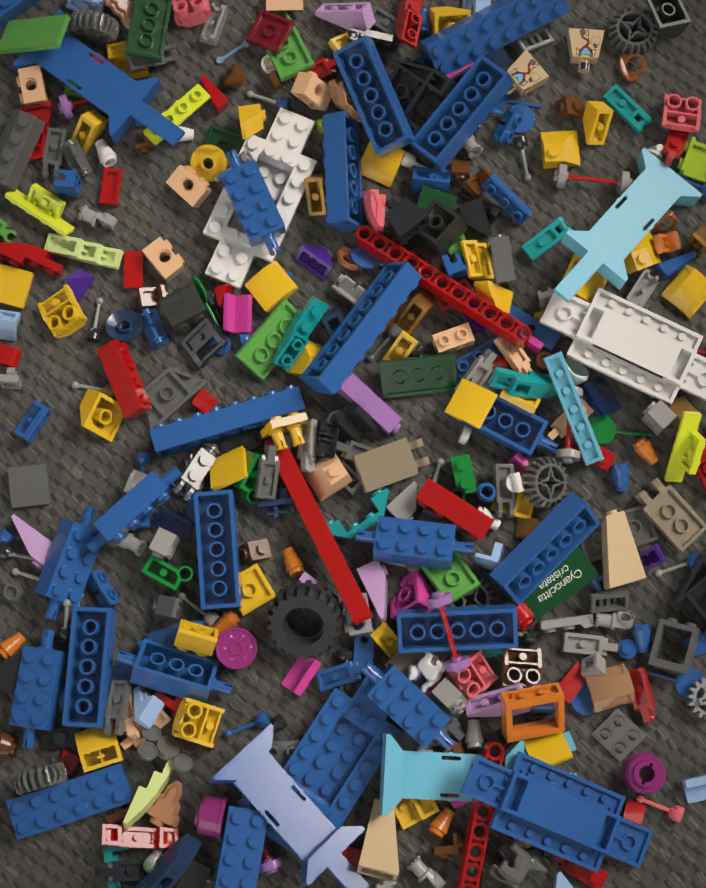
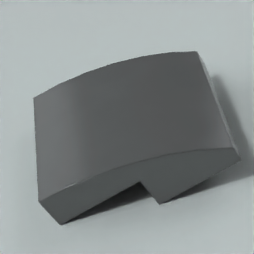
M47 463L8 467L12 508L51 503Z

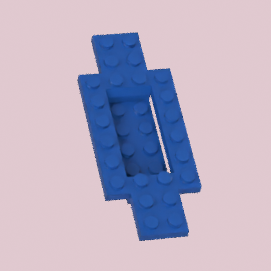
M374 666L380 673L382 672V670ZM365 676L352 698L334 688L283 767L287 774L303 789V792L336 829L341 827L382 763L383 733L391 734L395 741L401 733L399 729L385 721L388 715L364 694V691L372 684V681L367 676ZM291 786V788H292V789L294 790V792L301 798V800H302V801H305V799H304V798L302 797V795L294 788V786ZM273 819L272 822L278 827V823ZM269 825L265 835L294 853Z
M520 751L517 752L511 769L474 755L460 791L464 795L495 807L488 827L597 873L605 854L640 869L654 832L619 816L626 798L625 796Z

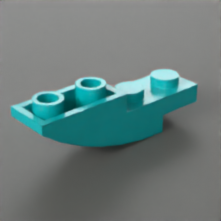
M312 295L302 310L298 309L279 343L273 359L274 364L289 372L309 343V335L329 308L326 303Z
M496 367L488 381L490 387L507 390L511 396L540 399L557 395L550 375L528 371L527 374Z

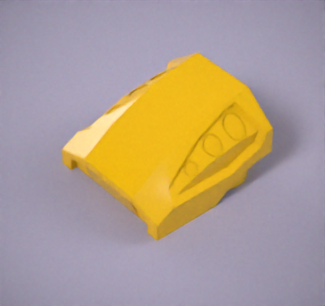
M686 264L660 296L672 303L689 320L706 301V277L697 269Z
M67 284L47 300L37 304L43 320L54 337L58 339L72 335L85 326L88 319L83 314L72 289Z
M184 697L179 704L173 722L172 735L213 748V740L225 709Z

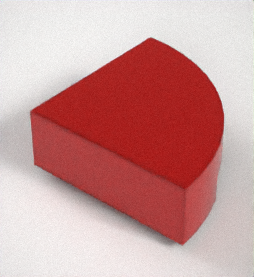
M63 749L61 755L62 763H64L67 774L72 776L80 762V757Z

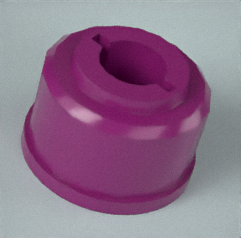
M234 627L227 629L217 640L215 651L217 659L228 669L237 670L248 666L254 660L257 653V643L254 636L243 628Z
M640 752L631 755L625 761L622 777L624 783L631 791L637 794H650L659 790L665 783L666 771L662 761L656 756Z
M205 795L202 800H199L194 822L199 835L222 839L229 797Z

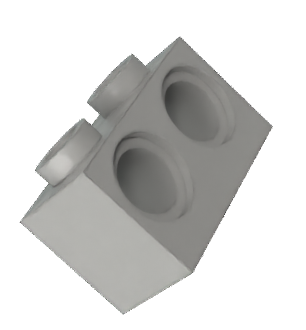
M660 400L657 404L653 401L642 412L645 416L641 420L658 436L677 415Z
M159 527L149 549L152 551V555L160 560H171L180 542V538Z
M362 593V595H363V597H364V599H365V601H366V603H367V605H368V607H369V609H370L368 594H367V593ZM341 602L343 614L346 613L347 621H344L346 633L354 637L374 632L372 618L363 622L362 629L355 630L353 628L354 621L345 603Z
M446 678L432 690L435 698L454 717L457 714L463 713L467 708L466 704L468 702L463 694Z

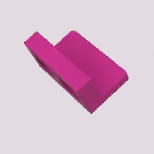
M224 293L223 330L233 334L251 333L252 295L235 296L230 293Z
M299 656L282 681V685L301 697L322 663L312 657L304 659V656Z

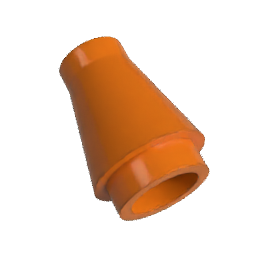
M644 436L632 445L633 451L648 462L650 466L659 460L650 440Z
M293 547L284 549L282 553L287 574L290 577L303 574L305 566L295 553Z
M230 609L228 612L225 611L212 628L219 630V637L227 629L237 627L240 619Z
M18 632L0 643V654L7 660L18 651L26 639Z
M445 807L429 824L430 828L428 830L442 839L447 834L455 813Z

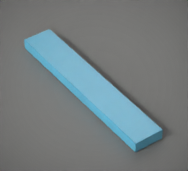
M562 351L543 358L585 465L603 460L604 457Z

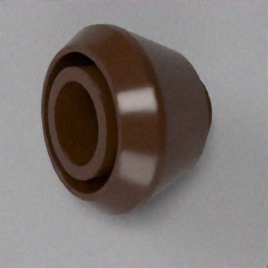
M232 64L222 77L223 84L232 88L242 87L246 81V74L240 64Z
M7 732L1 733L0 758H9L11 755H15L18 748L16 740Z

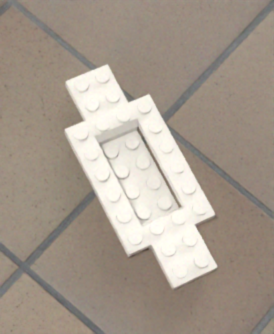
M280 107L266 140L252 135L245 140L240 153L248 150L256 163L259 159L257 165L287 232L305 192L304 179L313 174L317 165L316 160L301 155L315 125V121ZM223 187L203 231L204 235L219 241L205 275L240 289L253 259L257 256L272 263L276 256V251L273 248L275 255L270 256L265 242L251 247L236 213L229 225L235 210ZM286 233L275 237L279 247Z
M600 287L591 304L575 296L567 303L555 292L553 293L539 323L574 339L567 352V357L649 396L662 400L669 405H672L679 389L706 401V358L697 354L698 347L704 336ZM595 344V345H597V346H599V347H601V348H603V349H605V350H607V351H610V352H612V353H614V354H616V355H618V356H620V357H622V358H624V359H626V360H629V361H631V362H633V363H635V364H637V365H639V366H641V367H643V368H646V369H648V370H650V371H652V372H654V373H656V374H658V375H660V376H663V379L660 378V377H658V376H656V375H653V374H651V373H649V372H647V371H645V370H643V369H641V368H639V367H637V366H634V365H632V364H630V363H628V362H626V361H624V360H622V359H620V358H617V357H615V356H613V355H611V354H609V353H607V352H605V351H603V350H601V349H598V348H596V347H594V346H592V345Z

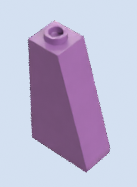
M353 373L345 379L337 393L349 403L360 405L388 436L392 433L396 434L402 427L400 424L402 418Z

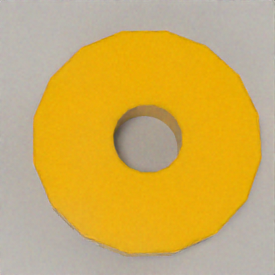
M211 144L198 147L190 159V166L196 171L195 174L199 178H204L207 182L215 181L214 176L224 172L228 165L223 150ZM207 158L213 160V167L210 169L204 166V161Z

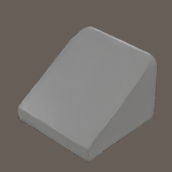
M596 652L581 660L582 676L604 675L606 673V660L599 653Z

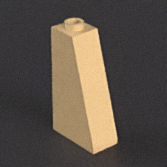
M617 509L606 512V516L601 519L603 585L605 591L646 578L625 512H617Z
M374 799L357 873L387 881H396L399 874L395 811L393 808L387 816H381L379 814L380 799Z

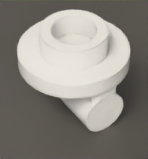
M662 144L647 149L659 160H662L663 155L660 153L664 148Z
M519 472L511 473L506 477L505 484L509 491L517 493L524 491L523 479Z

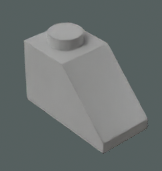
M415 481L386 506L387 512L393 518L415 519L417 483Z

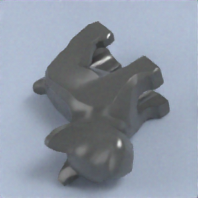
M514 839L511 841L510 846L508 843L501 845L499 853L505 860L499 866L493 864L489 873L496 880L502 881L513 888H519V884L523 882L526 874L530 878H534L535 871L547 873L548 870L542 865L543 857L538 848L525 850L520 847L519 841Z

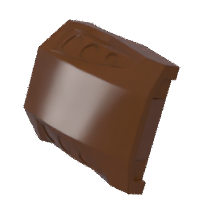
M502 648V681L500 688L520 683L523 688L539 686L542 670L541 648Z

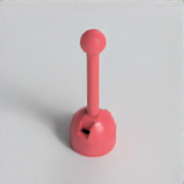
M638 795L636 798L638 803L644 802L668 812L669 817L673 821L680 823L685 808L677 805L667 808L644 799L642 795Z

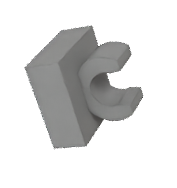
M547 287L545 292L541 293L540 290L538 291L541 311L546 310L554 293V289Z
M7 367V375L0 374V385L2 388L21 390L22 381L20 376L17 375L15 367Z

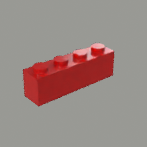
M114 339L99 348L97 353L124 418L136 419L151 410L150 398L144 390L143 381L137 373L136 364L130 356L128 345L125 342Z
M430 478L427 479L416 497L419 500V505L425 509L431 507L435 510L434 514L443 520L445 517L452 521V525H456L458 530L464 528L468 531L467 535L475 541L478 538L482 540L494 522V519Z

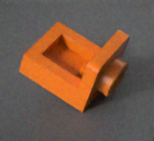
M677 231L652 236V246L657 254L666 255L682 248Z

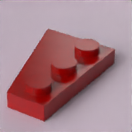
M52 101L15 108V110H22L37 116L46 123L28 163L43 160L47 130L51 119Z

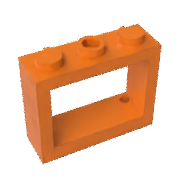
M558 682L500 693L502 732L507 743L565 732L564 692ZM555 702L554 718L513 725L512 710Z

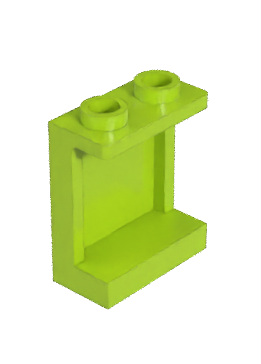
M692 136L690 142L686 141L683 152H686L684 158H680L677 168L680 169L678 175L706 184V145L695 141L696 137Z

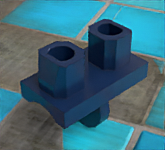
M287 488L278 489L279 499H259L257 501L259 510L274 508V510H267V516L275 515V521L279 520V515L286 514V508L278 509V507L293 506L292 497L290 498Z

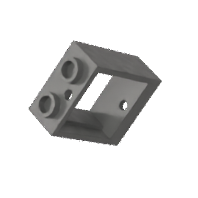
M503 234L494 235L490 238L487 247L494 274L492 282L505 289L512 290L516 278L509 236H504Z
M666 617V620L660 619L648 664L651 667L689 676L701 631L699 628H696V624L685 622L684 625L677 623L678 620ZM665 626L692 633L684 665L657 658Z

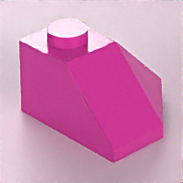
M415 570L402 578L399 584L401 586L399 593L396 597L393 595L390 601V618L392 620H397L398 609L428 608L426 599L432 596V591L421 573Z

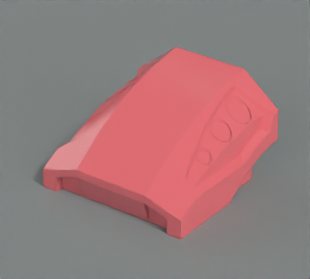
M172 0L174 19L179 26L190 28L206 23L212 15L209 0Z
M665 94L663 98L664 106L661 127L685 132H699L702 100L697 97L681 98L678 94Z
M378 189L363 191V207L367 221L371 228L383 235L386 194H379Z
M481 649L473 650L468 655L471 665L466 667L465 671L459 673L445 671L447 680L463 694L467 701L471 697H476L480 692L485 691L499 678L485 660Z

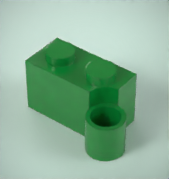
M246 450L248 477L231 484V486L240 490L239 496L242 501L254 504L260 499L254 496L261 455Z
M470 454L451 457L449 462L455 487L452 493H460L463 500H465L466 496L476 495L477 488Z
M152 554L142 570L147 576L177 593L184 582L189 583L194 579V571L190 567L182 566L178 570ZM185 569L191 571V576L188 579H182L181 573Z

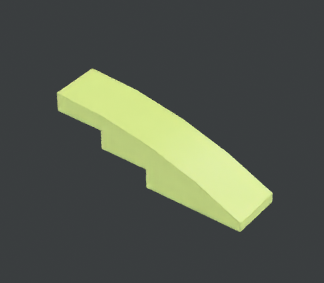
M52 233L48 234L44 247L51 254L118 270L124 253L120 249L86 242L81 238Z
M173 760L167 761L162 773L154 771L147 788L138 787L123 821L124 829H129L157 800L175 770Z

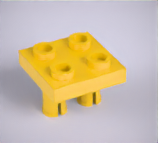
M298 411L289 413L288 417L281 418V416L271 418L270 422L266 423L265 427L260 431L262 438L272 436L276 451L288 448L283 435L285 432H290L294 447L305 444L306 442L300 427L308 420L306 412L299 414Z

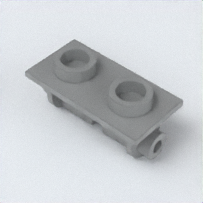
M343 274L332 285V288L339 295L349 300L352 305H355L366 291L360 285L354 289L353 287L356 282Z

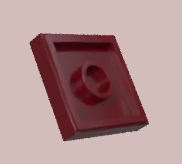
M261 9L246 37V43L280 55L295 26V22Z

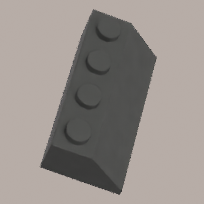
M13 109L0 137V185L14 191L18 187L46 124L37 116L22 110Z

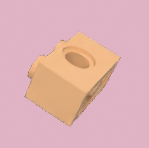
M36 65L18 69L19 76H16L18 87L22 89V93H19L21 104L29 106L47 102L48 96L42 68ZM30 86H36L34 90H28Z
M312 71L298 73L291 93L311 109L326 111L331 99L328 92V83L320 80L318 75Z
M179 165L166 183L192 207H200L213 190L208 187L210 184L204 178H199L195 174L196 171L191 166ZM190 180L193 182V187L191 190L188 188V182Z
M158 237L142 251L144 256L168 283L185 270L183 265L185 261L179 254L175 255L172 252L173 247L167 239L163 241L161 237ZM163 256L170 257L167 262L160 261Z
M469 323L432 335V343L437 354L458 351L474 345L475 341Z

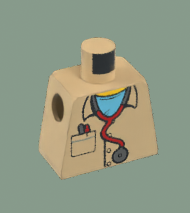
M569 28L567 43L570 63L579 64L578 72L588 73L590 64L595 65L597 63L604 30Z
M527 50L506 71L515 82L506 94L509 95L516 90L520 96H524L548 81L549 75Z

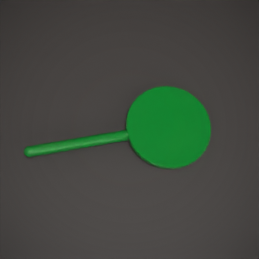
M192 276L191 283L195 286L214 324L221 334L224 335L222 328L208 305V297L202 283L196 276Z
M597 415L589 420L598 445L610 443L616 434L653 436L651 433L616 430L614 421L605 415Z

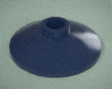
M119 310L110 315L106 321L107 334L112 339L119 340L120 342L134 340L142 333L144 328L142 317L132 310Z

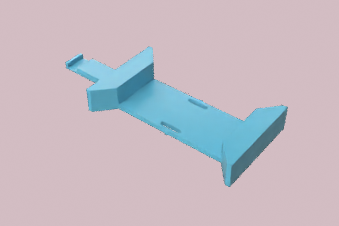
M643 148L636 159L639 172L638 178L616 199L615 203L589 231L568 230L561 243L579 256L581 260L558 284L553 292L568 303L596 271L620 290L628 280L624 259L646 234L654 228V225L672 205L694 206L702 196V193L667 165L663 164L662 161L647 149ZM625 197L627 200L616 209V205ZM651 219L654 220V222L649 226V228L646 231H643V228L647 225V223Z
M383 733L379 814L387 816L402 798L472 802L473 798L460 793L474 755L481 757V754L404 751L391 734ZM525 741L513 742L506 749L502 766L511 769L517 752L524 753ZM442 756H459L460 760H443ZM449 793L458 794L459 796L457 798L440 797V794Z

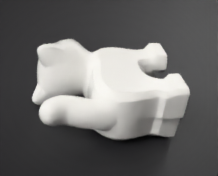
M425 652V656L417 665H410L407 668L410 681L413 680L414 683H417L422 674L427 679V682L421 686L423 693H426L429 688L438 682L443 672L446 671L444 662H440L438 660L439 657L433 652Z

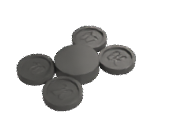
M154 724L149 729L143 728L142 736L147 742L141 743L138 747L140 758L145 761H152L158 756L166 761L173 760V767L180 773H187L191 770L193 762L188 755L194 753L196 743L182 738L176 741L169 736L161 737V729Z

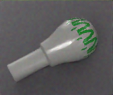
M154 849L146 857L143 868L147 873L153 871L160 864L159 857L165 849Z

